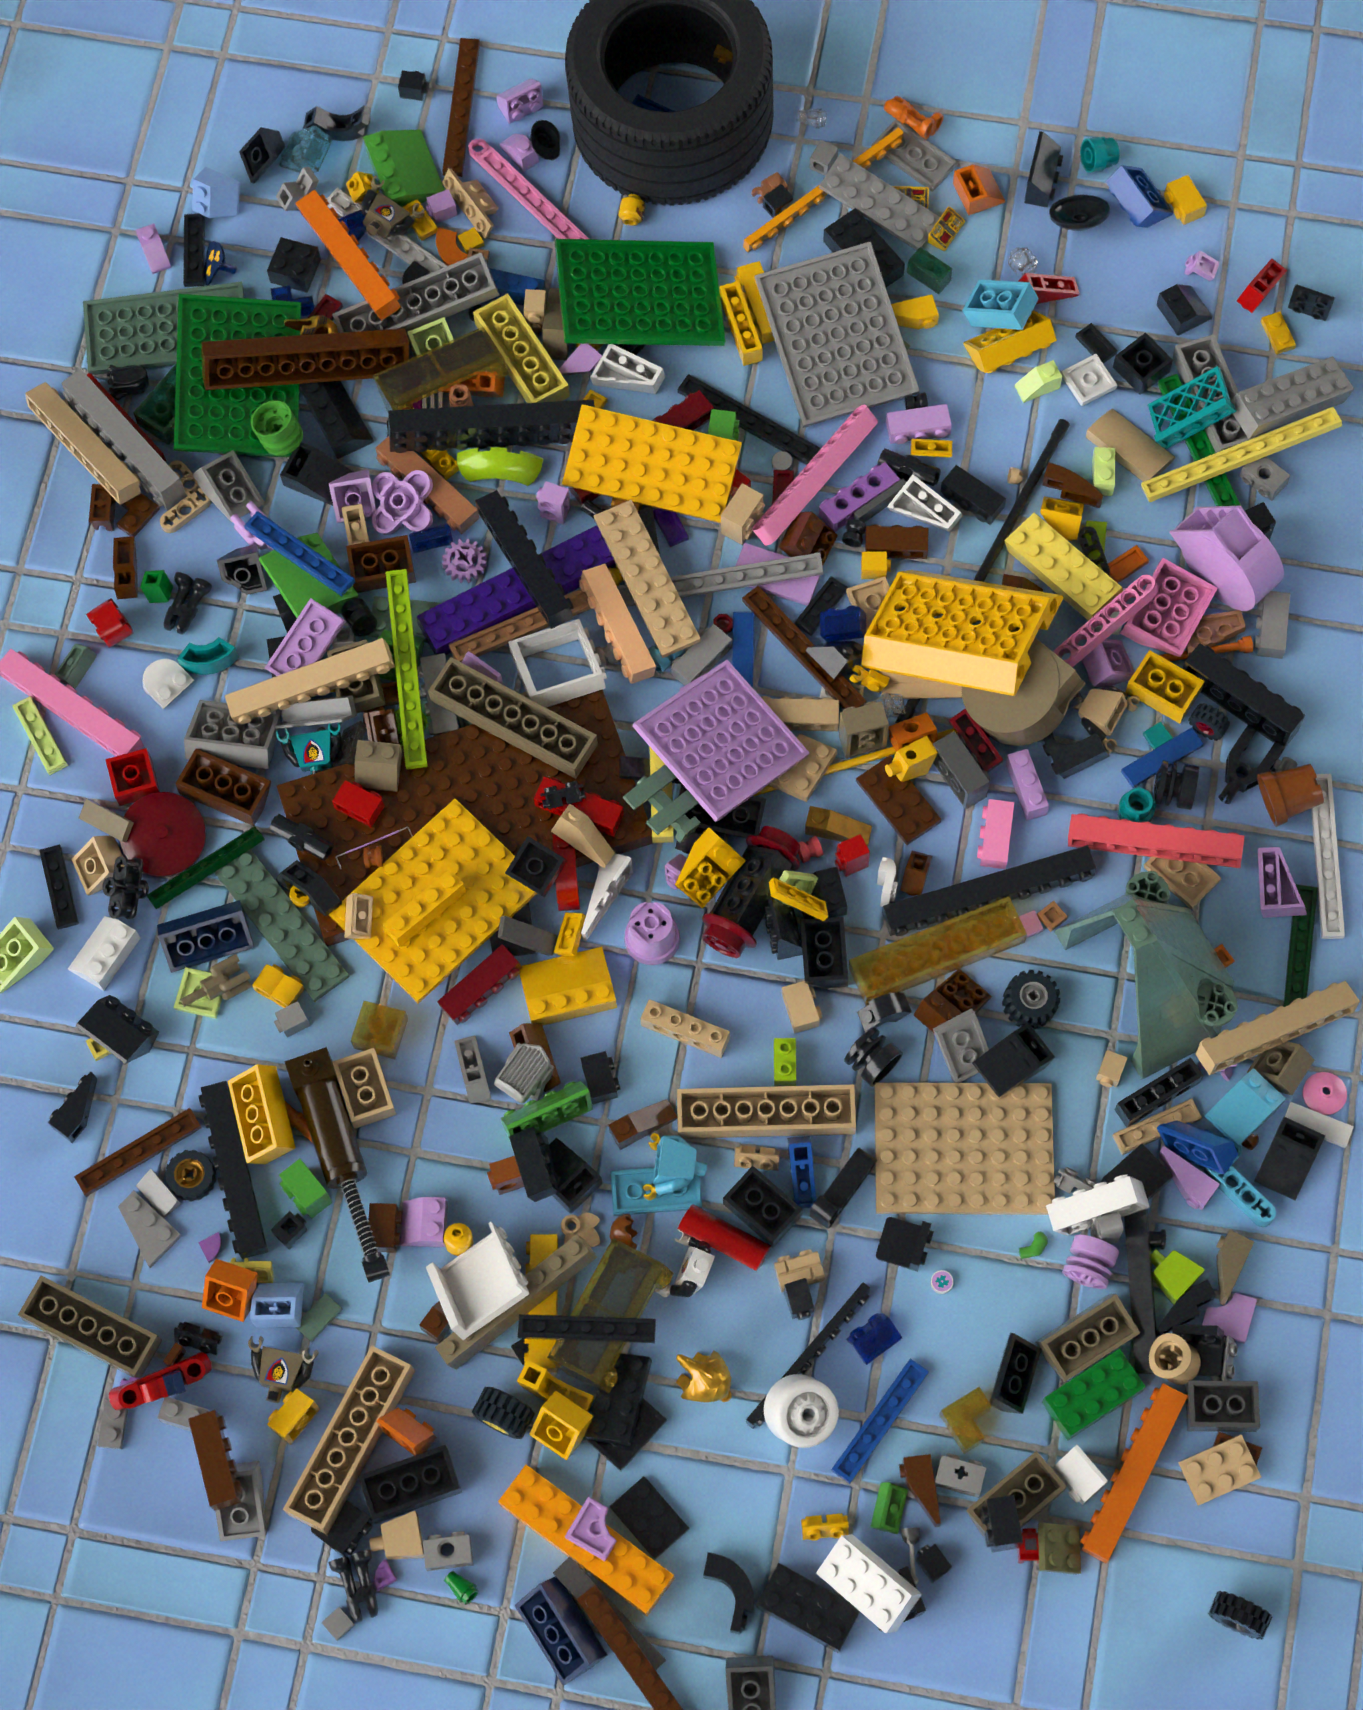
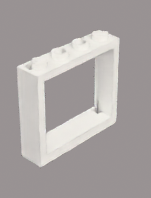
M580 619L561 624L553 629L549 628L508 641L511 656L527 697L545 708L606 688L604 680L607 679L604 667H599L601 665L598 653L594 654L596 650L593 640H588L590 638L587 627L583 628ZM579 639L593 674L536 691L523 657Z

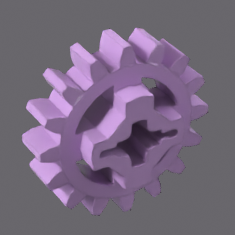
M458 539L457 545L451 542L452 548H445L446 554L442 555L444 561L442 565L446 575H451L453 581L459 578L460 583L464 579H467V582L470 583L472 577L476 580L478 579V573L484 574L483 568L487 567V562L485 561L487 557L486 553H483V547H478L476 541L470 544L469 539L465 543Z

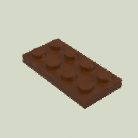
M889 755L858 776L856 782L904 843L908 845L939 824L941 818L910 780L902 782L896 775L892 777L887 775L885 765L892 763L893 760Z

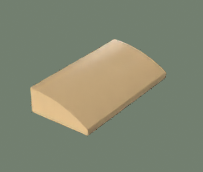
M1114 409L1107 411L1087 429L1086 438L1097 447L1115 448V461L1143 482L1159 476L1175 459L1174 455Z

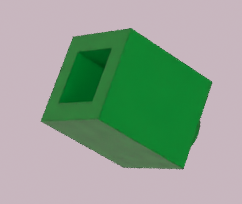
M164 570L145 571L140 588L149 603L169 602L173 585Z

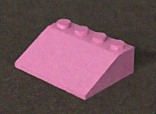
M1162 558L1152 574L1158 586V594L1126 621L1120 634L1138 644L1181 657L1218 588ZM1147 584L1144 590L1150 589L1152 584Z

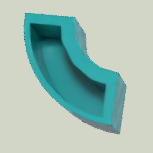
M218 637L207 645H195L189 642L177 660L179 665L187 672L208 675L227 669L238 660L239 655L236 647Z

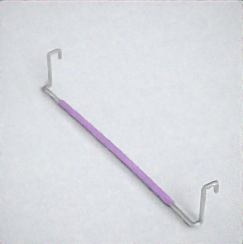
M405 827V828H403V829L397 830V831H395V832H393V833H390V834H388V835H386V836H383V837H381V838H379V839H376V840L371 841V842H369V843H366V844H364V845H362V846H359V847H356V848L351 849V850H349V851H346L345 853H342V854H340V855H337V856H336V860H337V862H338V864H339L340 869H341V865H340V863H339V861H338V859H337L338 856H341V855H343V854L350 853V852H352V851H355V850H357V849H360V848H362V847H365V846H367V845H370V844H372V843H375V842H377V841H379V840H382V839H384V838H386V837H389V836H391V835H393V834H396V833H398L399 831L404 830V829H406V828H408V830H409L411 836L413 837V835H412V833H411L409 827Z

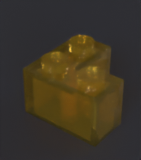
M980 1387L945 1407L939 1414L963 1454L983 1443L985 1439L974 1420L989 1412L992 1406Z

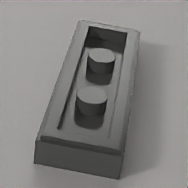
M899 480L855 511L854 519L865 523L885 509L906 484L905 480Z
M508 916L500 917L498 938L547 956L553 955L556 934Z

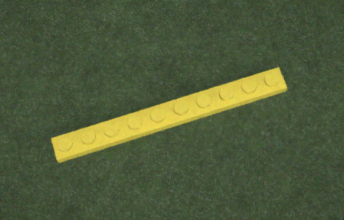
M1331 407L1141 483V487L1150 503L1342 427V420L1335 408Z

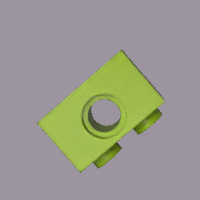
M774 1038V1086H796V1038Z

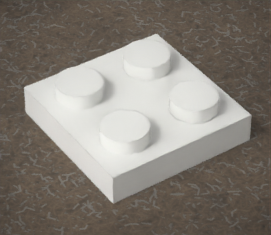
M1097 354L1061 371L1062 378L1081 406L1117 389V383Z

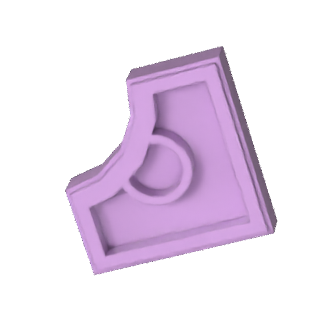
M1234 1293L1231 1301L1226 1305L1217 1308L1207 1307L1202 1325L1219 1326L1224 1331L1225 1338L1229 1335L1235 1341L1245 1343L1257 1299Z
M588 1496L565 1535L567 1540L603 1561H606L617 1542L610 1535L606 1527L608 1507Z

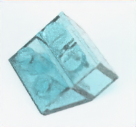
M316 125L294 132L289 137L287 148L281 154L282 159L279 166L299 173L303 167H310L313 173L318 172L333 139Z

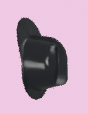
M547 120L536 121L532 125L529 137L532 148L540 157L546 160L557 159L560 154V135L557 128Z

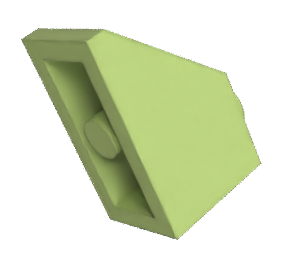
M1054 360L1031 370L1015 384V388L1024 403L1060 389L1062 375Z

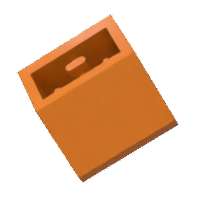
M972 164L954 171L953 185L968 216L1005 203V199L989 168Z

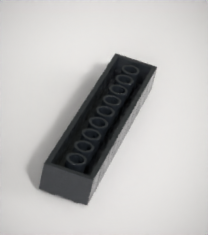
M594 400L388 410L390 452L444 451L455 448L464 450L473 447L484 449L492 446L504 448L510 445L523 447L529 444L548 445L549 443L568 444L573 441L581 405L595 407Z

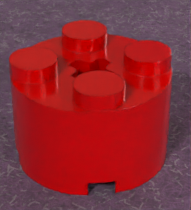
M112 598L86 614L91 623L97 628L96 632L99 637L104 640L109 648L134 633L124 614L117 609L118 606Z

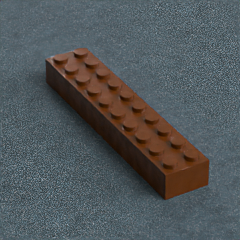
M405 328L201 342L202 377L205 390L408 376L409 341Z

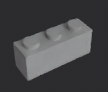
M1270 591L1258 603L1257 609L1261 610V615L1257 616L1256 629H1259V636H1255L1254 648H1258L1257 656L1283 658L1286 651L1290 593Z
M713 624L709 629L705 628L700 634L701 642L686 648L685 653L681 657L678 656L672 662V676L684 686L708 673L732 648V638Z

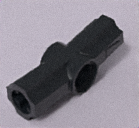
M886 448L880 454L877 465L886 462L892 471L900 479H904L905 482L914 475L927 485H937L941 473L940 468L921 463L918 458L912 455L902 456Z

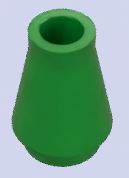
M451 1571L444 1579V1582L448 1584L460 1603L463 1602L468 1605L476 1598L479 1592L474 1583L454 1571Z

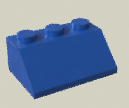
M1121 165L1105 181L1109 186V192L1119 200L1120 207L1129 214L1131 223L1136 227L1148 228L1174 213L1142 168Z
M1176 1120L1160 1124L1157 1127L1165 1146L1185 1160L1221 1174H1226L1238 1155L1234 1142L1230 1138L1217 1136L1207 1129L1201 1130L1191 1123H1183Z

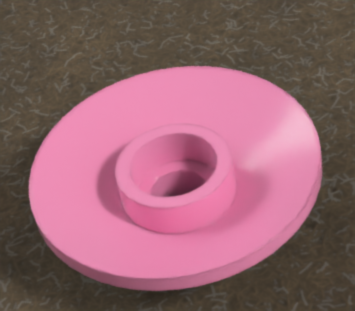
M1319 1072L1313 1074L1306 1080L1303 1086L1302 1094L1307 1107L1323 1115L1337 1113L1346 1103V1086L1339 1077L1332 1073ZM1322 1089H1329L1330 1094H1324Z

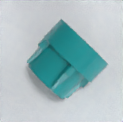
M1114 137L1084 139L1080 147V158L1083 168L1088 173L1103 171L1105 168L1116 165L1120 158V150Z
M1138 786L1125 793L1120 799L1117 810L1119 819H1128L1132 822H1151L1156 804L1150 792ZM1138 806L1142 811L1134 810L1131 807Z

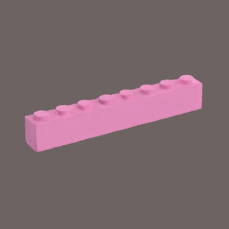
M10 649L0 660V676L28 696H31L35 701L114 756L143 748L144 745L140 739L141 735L133 729L129 731L118 718L113 720L108 716L109 713L100 706L96 708L92 705L93 702L84 695L82 697L77 695V691L68 684L64 686L53 673L49 675L44 672L45 669L37 662L33 664L28 661L29 658L23 652L18 651L17 653Z

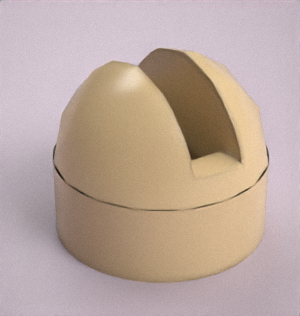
M1010 467L1007 483L1019 484L1023 480V472L1018 468Z

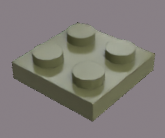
M1038 1523L1039 1571L1081 1574L1080 1527Z

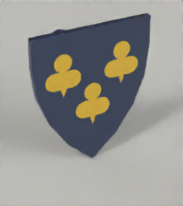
M216 241L209 242L204 270L206 286L211 284L219 269L235 274L237 270L236 266L225 262L223 246Z

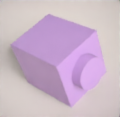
M449 189L427 197L428 206H425L428 215L433 217L436 224L458 215L456 204Z

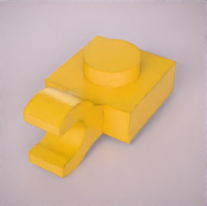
M855 665L852 668V671L856 672L858 676L853 674L849 678L853 683L861 681V685L867 687L870 691L878 693L888 685L890 679L872 669L867 671L859 665Z

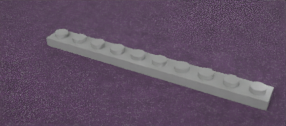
M820 553L670 578L680 598L824 574ZM627 585L617 586L626 606H635L636 603Z

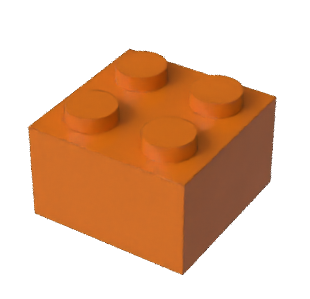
M215 1259L205 1275L202 1308L244 1322L251 1310V1301L256 1291L258 1273Z

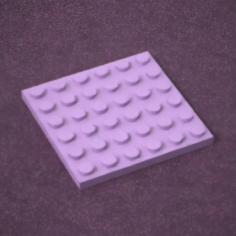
M725 660L634 722L632 726L715 822L810 754L728 660Z

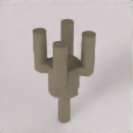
M234 954L213 965L210 968L212 975L200 981L202 988L180 999L183 1007L204 996L212 1000L221 995L224 1000H228L251 988V984L248 981L250 975L247 971L232 979L228 977L241 970L238 965L240 961L238 956Z

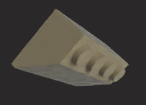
M1109 1294L1035 1341V1343L1042 1349L1041 1353L1049 1365L1066 1382L1140 1334L1117 1294Z
M1035 1451L966 1511L979 1532L984 1536L987 1525L986 1523L982 1524L980 1510H982L981 1507L986 1499L1014 1495L1020 1528H1022L1062 1494L1067 1486L1041 1455Z

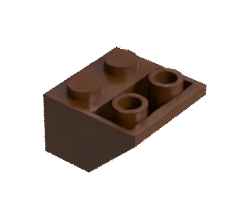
M800 512L789 525L779 547L790 557L820 553L823 567L838 535L813 512Z

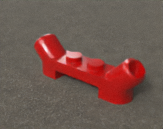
M199 1352L190 1358L111 1389L109 1392L110 1403L115 1410L130 1409L142 1405L144 1400L139 1387L141 1383L179 1369L184 1385H190L199 1381L211 1371V1361L205 1353Z

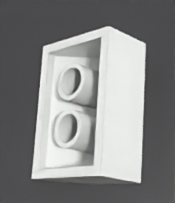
M104 916L68 970L104 991L141 938L135 929L120 920Z

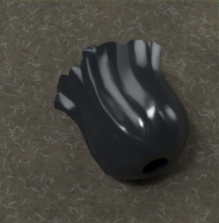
M139 365L109 366L107 377H110V379L107 380V383L112 385L109 388L110 395L116 400L124 396L144 393L148 388L149 379L145 368Z

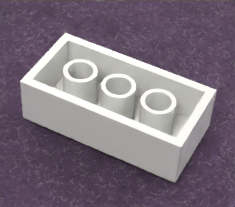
M1121 1175L1114 1178V1182L1095 1184L1093 1186L1094 1189L1075 1191L1072 1193L1073 1196L1066 1199L1065 1197L1053 1199L1051 1204L1046 1205L1053 1231L1069 1236L1091 1228L1096 1217L1116 1212L1120 1214V1217H1124L1150 1208L1142 1182L1130 1176Z
M853 1534L840 1537L816 1572L885 1633L898 1630L922 1595L920 1591Z

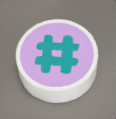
M944 1270L935 1272L930 1282L932 1289L938 1294L948 1293L953 1286L952 1275Z

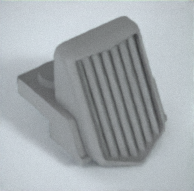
M518 1043L508 1056L505 1066L495 1078L494 1085L519 1103H525L528 1098L538 1101L542 1097L545 1085L551 1079L554 1066L550 1064V1060L542 1046Z

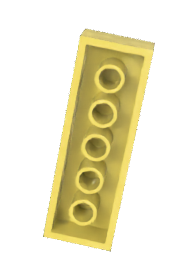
M509 294L473 312L476 327L526 403L558 402L570 397L568 383Z
M1036 513L1027 518L1004 540L1007 551L1055 593L1063 595V599L1088 621L1123 592L1122 586Z

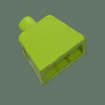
M1157 1249L1151 1254L1152 1264L1157 1267L1152 1273L1153 1281L1173 1305L1187 1292L1205 1270L1175 1250L1167 1257L1163 1256Z

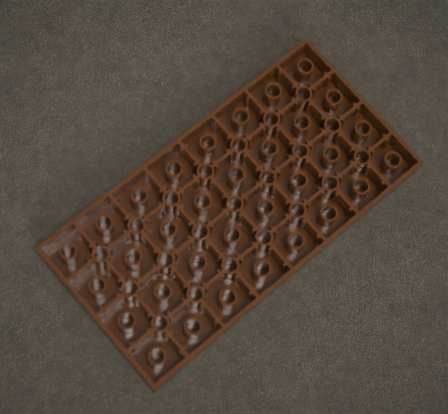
M603 689L546 707L597 735L598 745L576 779L472 724L425 739L428 767L406 770L404 747L401 746L403 756L398 792L363 788L368 792L374 791L378 793L384 803V808L372 828L334 809L332 803L345 780L350 783L352 781L355 782V761L276 785L286 818L297 824L307 825L315 834L333 843L332 853L325 861L305 850L302 852L296 849L299 861L320 875L341 901L379 867L375 865L371 866V868H365L364 847L338 856L337 859L341 869L336 860L337 855L405 827H409L414 836L453 799L458 800L514 856H516L527 836L553 851L552 835L554 833L551 830L560 816L535 807L534 797L543 777L549 779L550 777L557 778L563 784L577 781L578 784H583L579 788L584 790V792L596 793L604 800H615L623 806L624 815L614 837L600 832L615 854H622L653 843L652 830L646 824L648 818L643 804L633 810L623 799V796L636 787V784L632 779L619 778V758L626 755ZM408 828L365 847L373 849L376 846H382L384 863L412 836ZM575 848L576 868L594 862ZM314 909L327 947L350 940L345 938V931L329 914L324 916Z

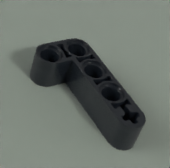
M858 1148L824 1195H820L810 1209L809 1216L829 1229L872 1171L877 1159L861 1148Z

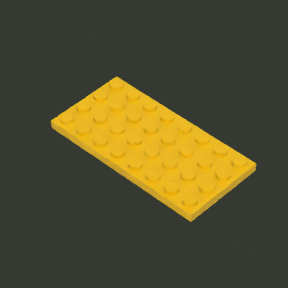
M582 404L562 485L629 501L632 499L634 503L721 523V514L727 506L742 442Z

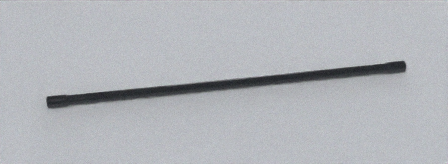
M1064 419L1058 420L1046 447L973 580L985 581L1005 544L1004 540L1010 535L1054 451L1069 428L1070 424ZM921 698L908 699L895 723L912 718Z

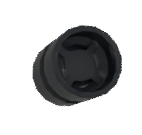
M353 598L342 606L341 615L356 636L364 637L375 630L377 619L363 599Z

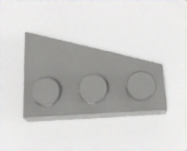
M135 1191L118 1206L147 1265L151 1268L180 1239L181 1234Z

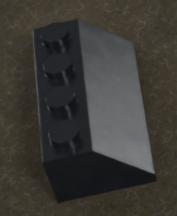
M341 381L299 384L308 407L337 459L374 442Z
M682 783L678 797L687 790ZM752 796L717 822L713 820L700 804H697L685 815L689 819L695 816L701 822L698 828L707 830L709 827L715 832L743 838L751 835L758 836L766 798Z

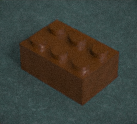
M407 535L346 546L350 573L355 579L353 587L357 593L387 588L386 571L407 569L408 583H416Z

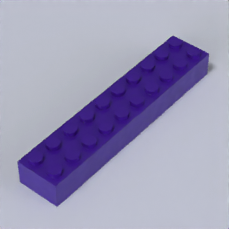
M597 525L541 553L546 562L545 567L552 570L555 576L554 581L556 584H561L564 595L580 588L579 580H581L582 571L602 564H606L607 568H616V563ZM511 568L416 617L418 626L434 654L445 653L446 656L451 653L449 644L537 607L515 571Z

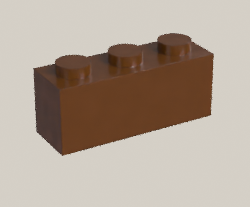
M877 524L866 526L865 552H887V558L927 559L928 528L922 526L902 527L900 525L882 527Z

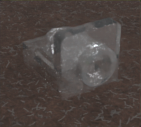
M884 693L875 700V702L882 701L887 719L892 715H904L906 713L901 694Z

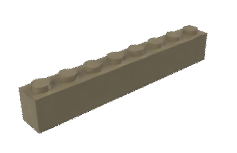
M576 1234L525 1275L528 1281L526 1287L530 1293L528 1296L466 1339L462 1340L453 1332L435 1348L445 1363L457 1370L519 1320V1314H527L597 1258L596 1254L586 1240Z

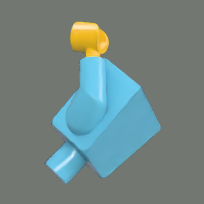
M657 1133L651 1134L650 1137L655 1142H649L648 1144L652 1150H657L653 1184L656 1185L655 1187L650 1184L643 1186L644 1191L651 1190V1193L644 1195L645 1199L653 1200L657 1194L662 1195L684 1188L691 1182L694 1175L705 1176L707 1164L696 1161V1149L691 1147L682 1137L670 1135L660 1138Z

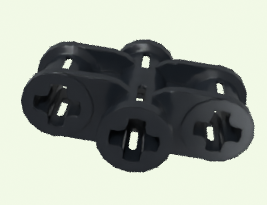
M122 856L118 857L114 864L113 877H107L103 883L104 894L110 896L108 912L112 918H135L138 900L144 899L148 894V883L145 880H141L143 862L140 858L127 859Z

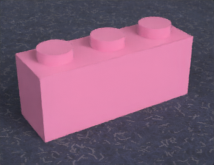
M989 799L988 806H983L982 819H986L985 826L980 828L979 838L983 839V846L978 845L977 858L981 859L980 866L1006 869L1014 802Z

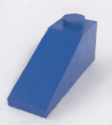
M810 1136L790 1137L787 1140L794 1202L801 1208H810L816 1201Z

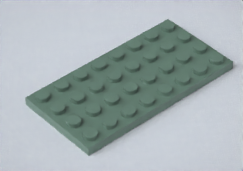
M242 282L83 301L88 373L92 375L105 374L109 371L110 365L116 367L139 365L143 368L176 365L178 295L191 294L244 298Z

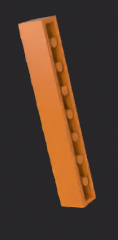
M314 189L295 202L303 217L379 319L383 321L400 309L398 293L394 288L391 290L388 288L390 283L384 275L379 276L378 272L380 270L374 261L369 262L367 260L369 255L363 247L361 249L358 248L359 242L353 234L349 236L347 233L349 229L343 220L341 222L337 220L339 216L334 208H328L329 202L323 194L319 196Z
M1164 1383L1160 1388L1155 1387L1150 1397L1153 1403L1150 1409L1145 1407L1140 1417L1143 1423L1140 1429L1135 1428L1130 1438L1133 1444L1130 1449L1125 1448L1120 1458L1123 1461V1465L1120 1470L1115 1469L1110 1479L1114 1483L1110 1490L1105 1489L1100 1499L1104 1504L1100 1511L1095 1510L1090 1520L1093 1526L1090 1532L1086 1530L1081 1538L1080 1543L1084 1544L1081 1551L1104 1563L1108 1562L1188 1397L1187 1395Z

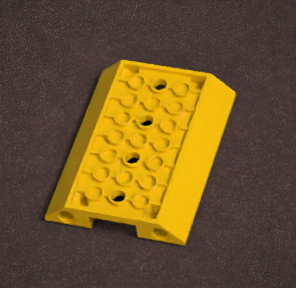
M917 570L900 571L897 573L864 636L861 665L863 668L1015 696L1031 665L1028 655L1030 646L1039 629L1048 630L1063 600V595ZM905 607L903 611L897 612V610ZM940 614H943V616L940 618H934ZM977 621H981V623L978 625H972ZM1017 627L1020 628V629H1019L1018 631H1016V632H1011V630H1014V629H1016Z

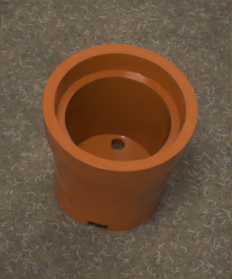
M1311 764L1275 773L1269 771L1257 774L1258 785L1265 807L1275 827L1288 822V819L1324 803L1321 786L1316 781L1317 776Z

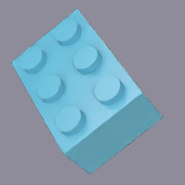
M978 280L962 311L972 327L1023 330L1039 298L1030 282Z

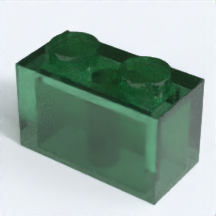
M920 247L908 260L907 274L937 294H940L951 281L952 268Z

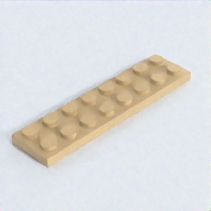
M632 499L594 515V520L662 658L701 642V638Z

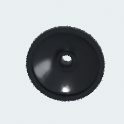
M1074 195L1055 202L1050 208L1049 215L1051 221L1061 228L1072 231H1084L1103 223L1110 214V207L1102 198L1092 195Z

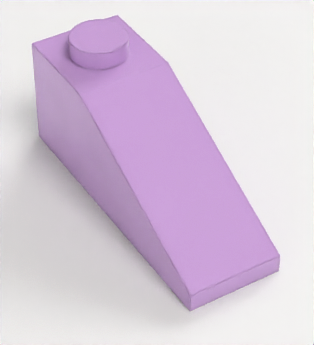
M1163 1146L1158 1155L1166 1169L1173 1175L1172 1179L1181 1195L1186 1199V1203L1194 1209L1199 1208L1203 1210L1220 1184Z

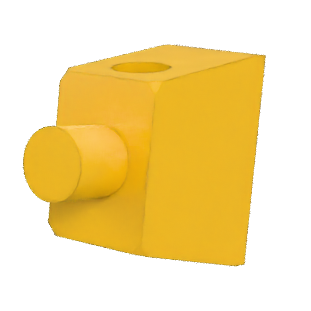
M925 736L899 749L892 763L885 765V771L889 777L896 775L902 782L928 774L938 752L929 738Z

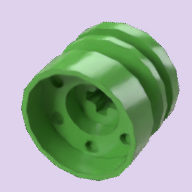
M278 400L268 401L259 406L251 417L252 430L257 438H259L265 450L272 455L281 456L293 452L303 439V430L300 423L295 418L290 407L284 402Z

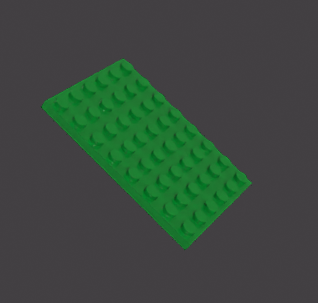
M555 240L564 343L725 345L726 340L714 242Z
M191 294L178 295L174 451L227 454L234 450L235 454L290 457L291 453L275 456L265 450L259 438H257L252 430L251 417L262 404L278 400L286 403L298 420L299 384L205 390L202 377L201 342L298 336L300 331L286 327L284 320L301 319V302Z

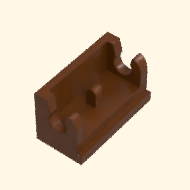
M92 484L89 523H92L93 528L99 530V526H105L107 531H113L116 501L101 484Z
M394 709L364 713L368 741L400 744Z

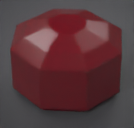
M718 614L713 619V624L728 635L733 630V619L728 614Z

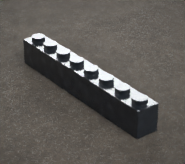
M496 490L475 500L478 514L550 629L573 619L572 610L574 606L571 600L564 597L565 593L561 584L555 583V576L550 568L547 569L545 567L546 562L542 554H537L535 543L532 539L528 540L526 537L528 535L523 525L519 526L518 517L514 510H509V503L506 497H501Z
M223 1081L200 1087L202 1095H199L200 1105L202 1108L205 1107L207 1114L203 1116L206 1128H210L212 1135L208 1136L211 1149L215 1148L216 1156L213 1157L215 1169H219L221 1177L218 1178L220 1190H224L226 1196L222 1201L225 1211H229L231 1218L227 1220L230 1233L234 1232L235 1240L232 1241L235 1254L239 1253L242 1259L267 1253L268 1248L228 1083Z

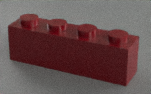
M502 944L440 998L437 1003L456 1025L460 1022L464 1023L471 1017V1013L476 1008L480 1009L487 1003V999L493 993H499L504 988L503 984L509 979H515L520 974L522 966Z

